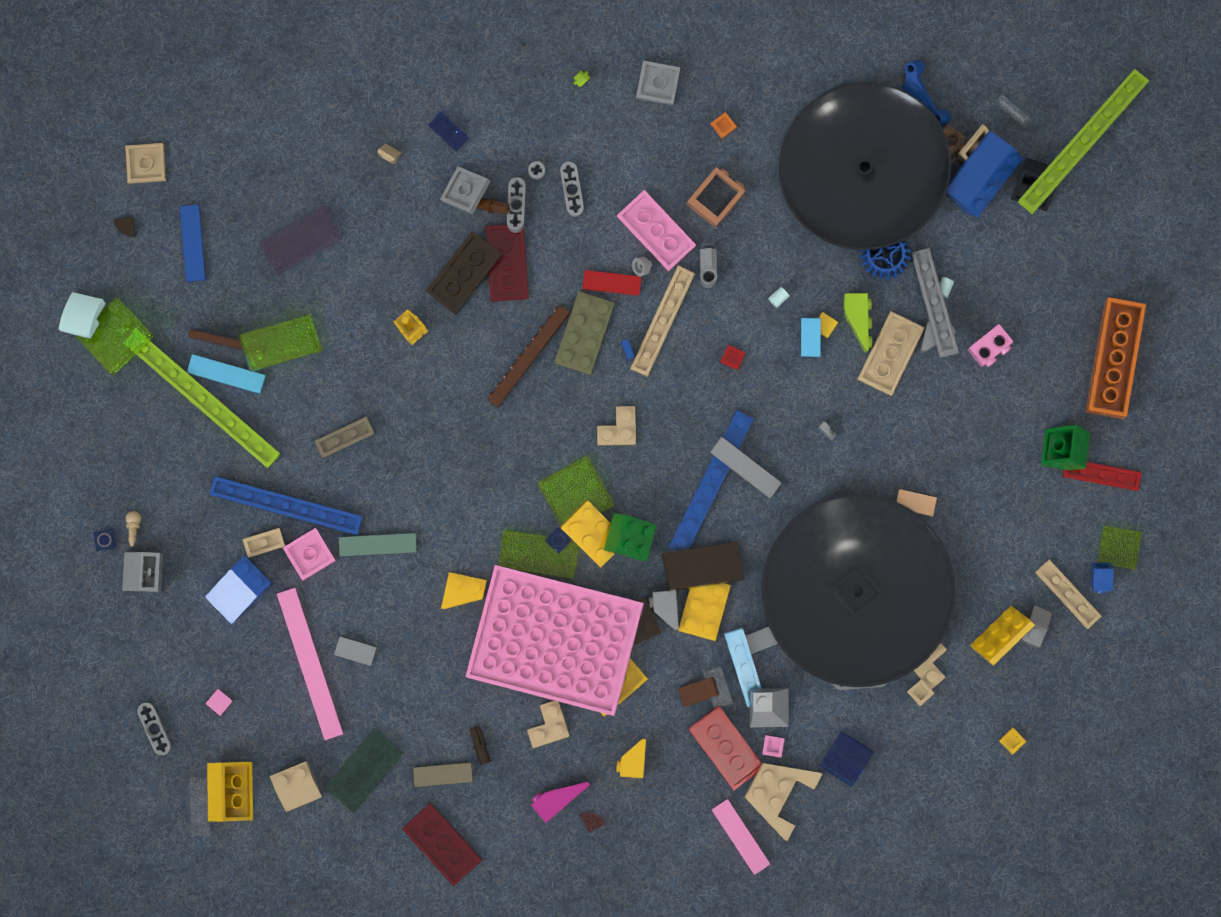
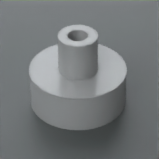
M644 256L633 260L632 268L637 276L641 277L650 273L652 267L650 260Z

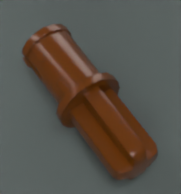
M481 198L476 209L486 210L488 213L508 214L510 204L496 201L494 198L490 200Z

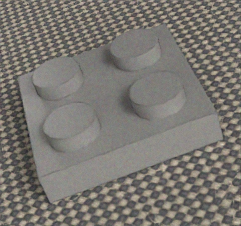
M643 61L636 99L673 106L680 67Z
M457 167L440 200L473 215L491 181L466 169Z

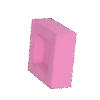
M217 689L206 702V705L221 716L233 700Z
M765 735L762 754L781 758L784 738Z

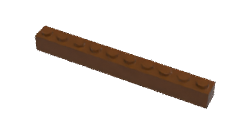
M561 305L553 310L554 314L552 317L549 316L547 318L545 326L542 325L538 330L539 334L534 335L531 339L532 343L525 347L523 355L520 354L518 356L516 364L513 363L511 365L510 372L505 373L503 376L504 380L496 385L494 393L491 392L489 394L488 401L497 408L570 314Z

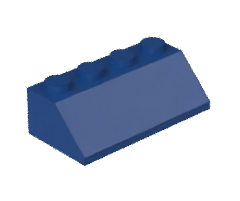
M988 131L950 180L946 194L962 211L978 218L1024 158L1014 147L993 132Z

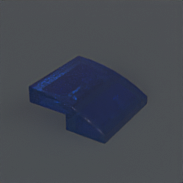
M841 731L819 766L852 787L874 752Z

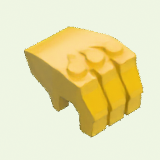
M408 309L393 321L411 345L415 344L417 339L419 340L428 332L426 326Z

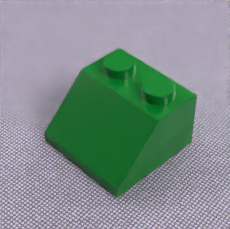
M1078 425L1045 429L1041 465L1069 471L1086 469L1090 432Z

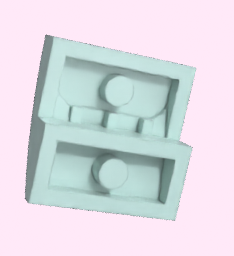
M72 292L63 310L59 330L91 338L100 324L97 317L106 303L103 299Z

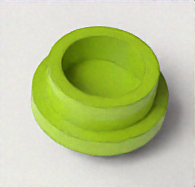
M580 70L573 77L575 79L573 84H577L579 87L584 85L590 79L589 72L587 70L585 72Z

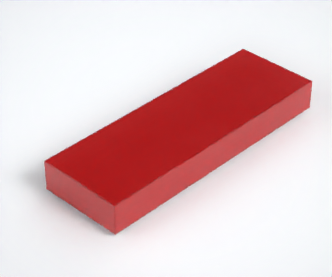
M585 270L582 289L639 296L641 277Z

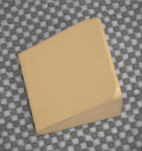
M384 144L377 151L380 157L392 164H395L401 155V152L387 144Z

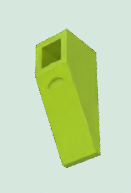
M868 293L844 294V316L863 351L867 353L869 348H872V336H869L868 329H872V318L868 317V310H871V298H868Z

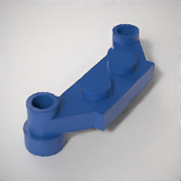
M921 60L911 61L905 67L906 76L905 83L902 85L903 90L925 104L935 115L941 126L949 124L951 121L950 112L936 109L920 78V75L925 71V64Z

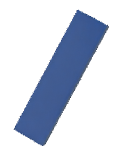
M200 205L180 206L186 282L205 281Z

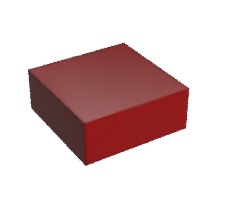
M728 345L720 363L738 370L745 352Z

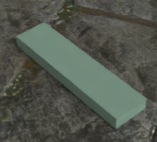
M416 533L339 537L340 557L417 553Z

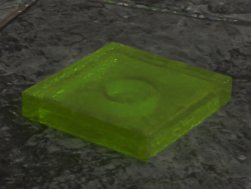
M1103 525L1097 563H1111L1115 567L1136 570L1142 532Z

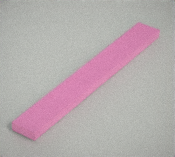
M296 588L278 593V600L324 740L343 735Z

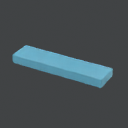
M193 354L187 369L189 374L261 394L266 375Z
M739 628L726 632L724 635L746 705L750 707V689L761 688V684L744 630Z

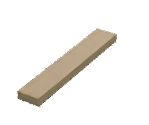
M677 266L633 361L631 370L648 377L694 278V272Z

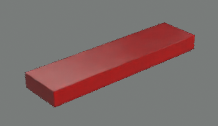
M1087 462L1086 469L1063 470L1062 477L1138 491L1142 472Z

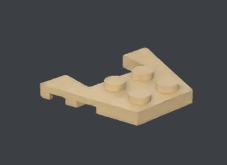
M762 763L744 798L784 840L788 841L795 825L778 817L796 781L815 789L822 774Z

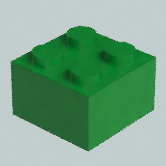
M613 513L604 551L647 562L657 525L628 515Z

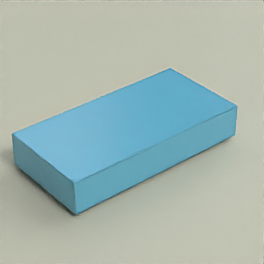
M801 318V356H821V318Z

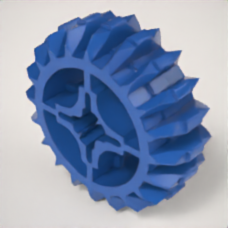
M901 241L896 244L897 246L878 249L879 252L873 257H870V250H860V252L865 254L860 255L859 258L862 260L866 259L861 265H869L866 272L868 273L872 269L874 271L872 277L879 273L880 280H882L884 274H886V279L890 280L891 273L896 278L898 276L896 271L902 274L904 272L902 267H908V263L905 261L911 260L910 256L905 255L911 253V249H905L909 242L902 243ZM883 250L891 252L888 258L880 256ZM900 251V262L894 266L892 255ZM882 261L889 269L880 268L874 262Z

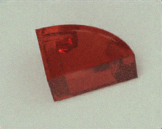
M584 813L580 815L588 833L606 824L596 814Z

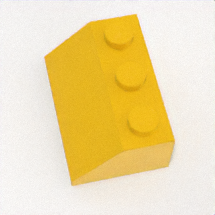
M252 762L207 763L208 822L253 820Z

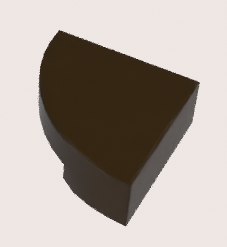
M133 217L114 220L116 228L122 234L136 237Z

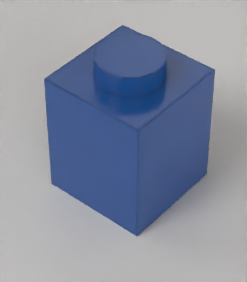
M1091 563V587L1093 591L1097 593L1113 591L1114 568L1111 563Z

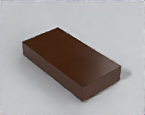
M714 677L678 688L683 707L720 695Z

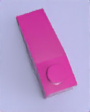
M584 782L548 791L544 794L540 792L531 799L534 802L531 806L545 822H548L590 784L589 782Z

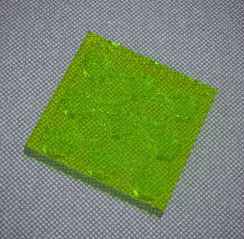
M118 297L114 298L100 312L97 317L100 324L91 338L75 336L112 376L154 337Z
M587 455L537 483L560 525L586 500L600 513L615 506Z

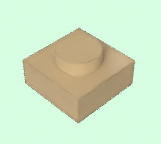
M922 679L907 691L919 706L934 694Z

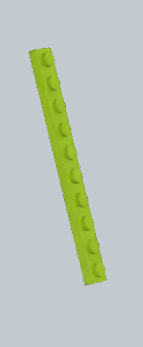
M1134 69L1025 192L1018 203L1031 214H1034L1143 90L1149 80Z
M138 330L124 343L268 469L281 455Z

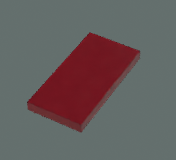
M507 225L486 226L487 243L503 255L489 272L490 301L529 299L524 228L518 233H513L508 229Z
M431 803L402 828L406 835L453 887L482 861L477 853Z

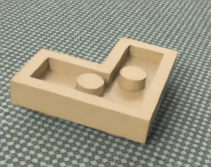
M635 406L616 407V426H597L598 446L636 445Z
M941 643L932 655L914 670L931 690L945 678L933 664L947 650Z
M559 701L540 705L545 724L527 730L532 747L536 748L570 737Z

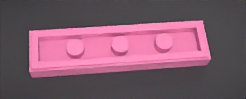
M728 799L711 809L754 875L770 865Z

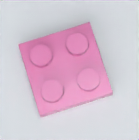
M316 528L283 547L302 581L336 561Z

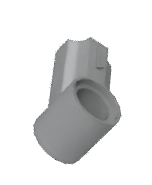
M700 249V282L705 288H712L717 283V249ZM706 274H711L714 279L711 282H707L703 277Z

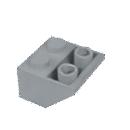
M124 552L122 591L161 593L163 554Z

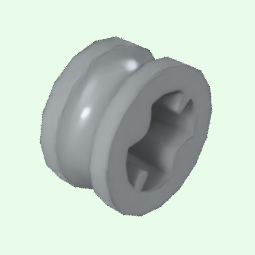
M532 162L528 167V173L533 179H541L545 174V167L541 162ZM540 166L539 169H542V173L538 172V175H534V171L531 172V169Z

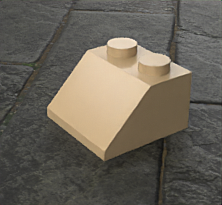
M308 761L270 776L275 791L286 812L322 797Z

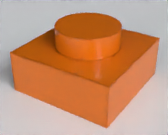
M726 112L710 123L721 139L737 129V126Z

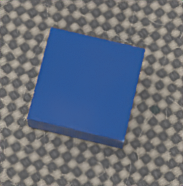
M629 340L621 341L627 361L633 360L635 355Z

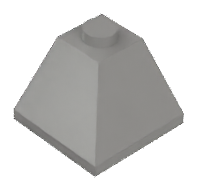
M789 688L750 689V728L789 727Z

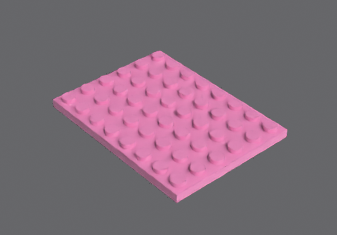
M495 565L465 677L615 716L644 603Z

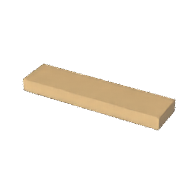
M1050 559L1035 572L1086 629H1089L1102 617Z

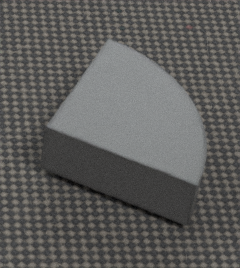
M823 422L818 429L833 441L836 433L830 429L831 427L826 422Z

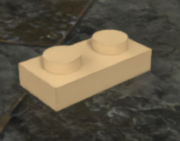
M280 528L243 539L248 558L285 547Z

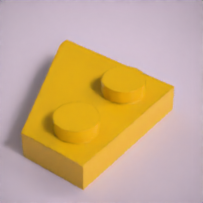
M449 572L441 609L482 600L487 580Z

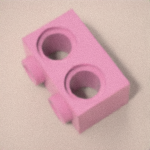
M998 324L969 347L968 351L981 367L984 365L989 367L997 361L995 357L999 353L1004 355L1012 349L1010 345L1013 343V340ZM1001 337L1004 341L1003 346H997L994 338ZM980 349H986L989 352V356L987 358L981 357L979 354Z

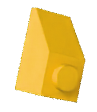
M646 739L640 740L621 757V761H617L616 772H620V777L643 778Z

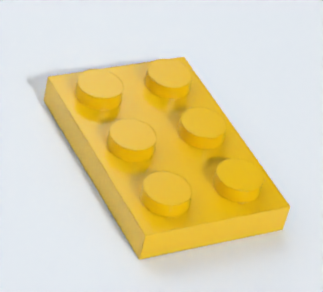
M586 500L560 528L600 568L614 555V553L604 551L611 523Z
M722 583L690 588L678 631L716 641L731 585Z
M1010 606L970 646L990 664L995 665L1035 625L1030 619Z

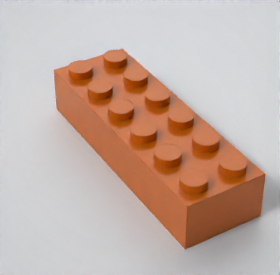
M1109 297L1105 300L1086 413L1118 419L1127 417L1146 304Z

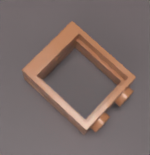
M717 167L687 201V205L715 228L719 226L745 194V187L738 180L734 182L729 178L730 174L723 168L719 170ZM716 176L737 192L736 196L718 217L696 200Z

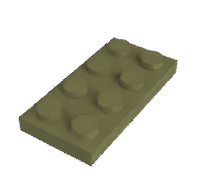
M578 291L554 364L591 376L615 303Z

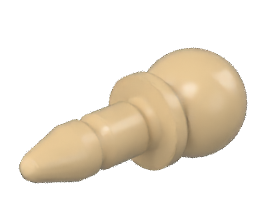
M131 511L126 515V528L129 529L128 540L131 547L135 544L136 529H140L139 524L141 522V516L136 511Z

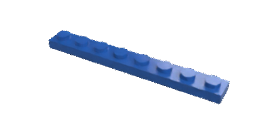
M736 410L723 438L739 450L754 418ZM715 456L669 545V548L675 551L690 548L729 470V467Z
M214 476L209 494L354 535H358L363 516Z

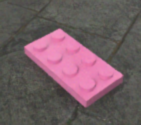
M645 190L617 215V218L668 272L696 247V244Z

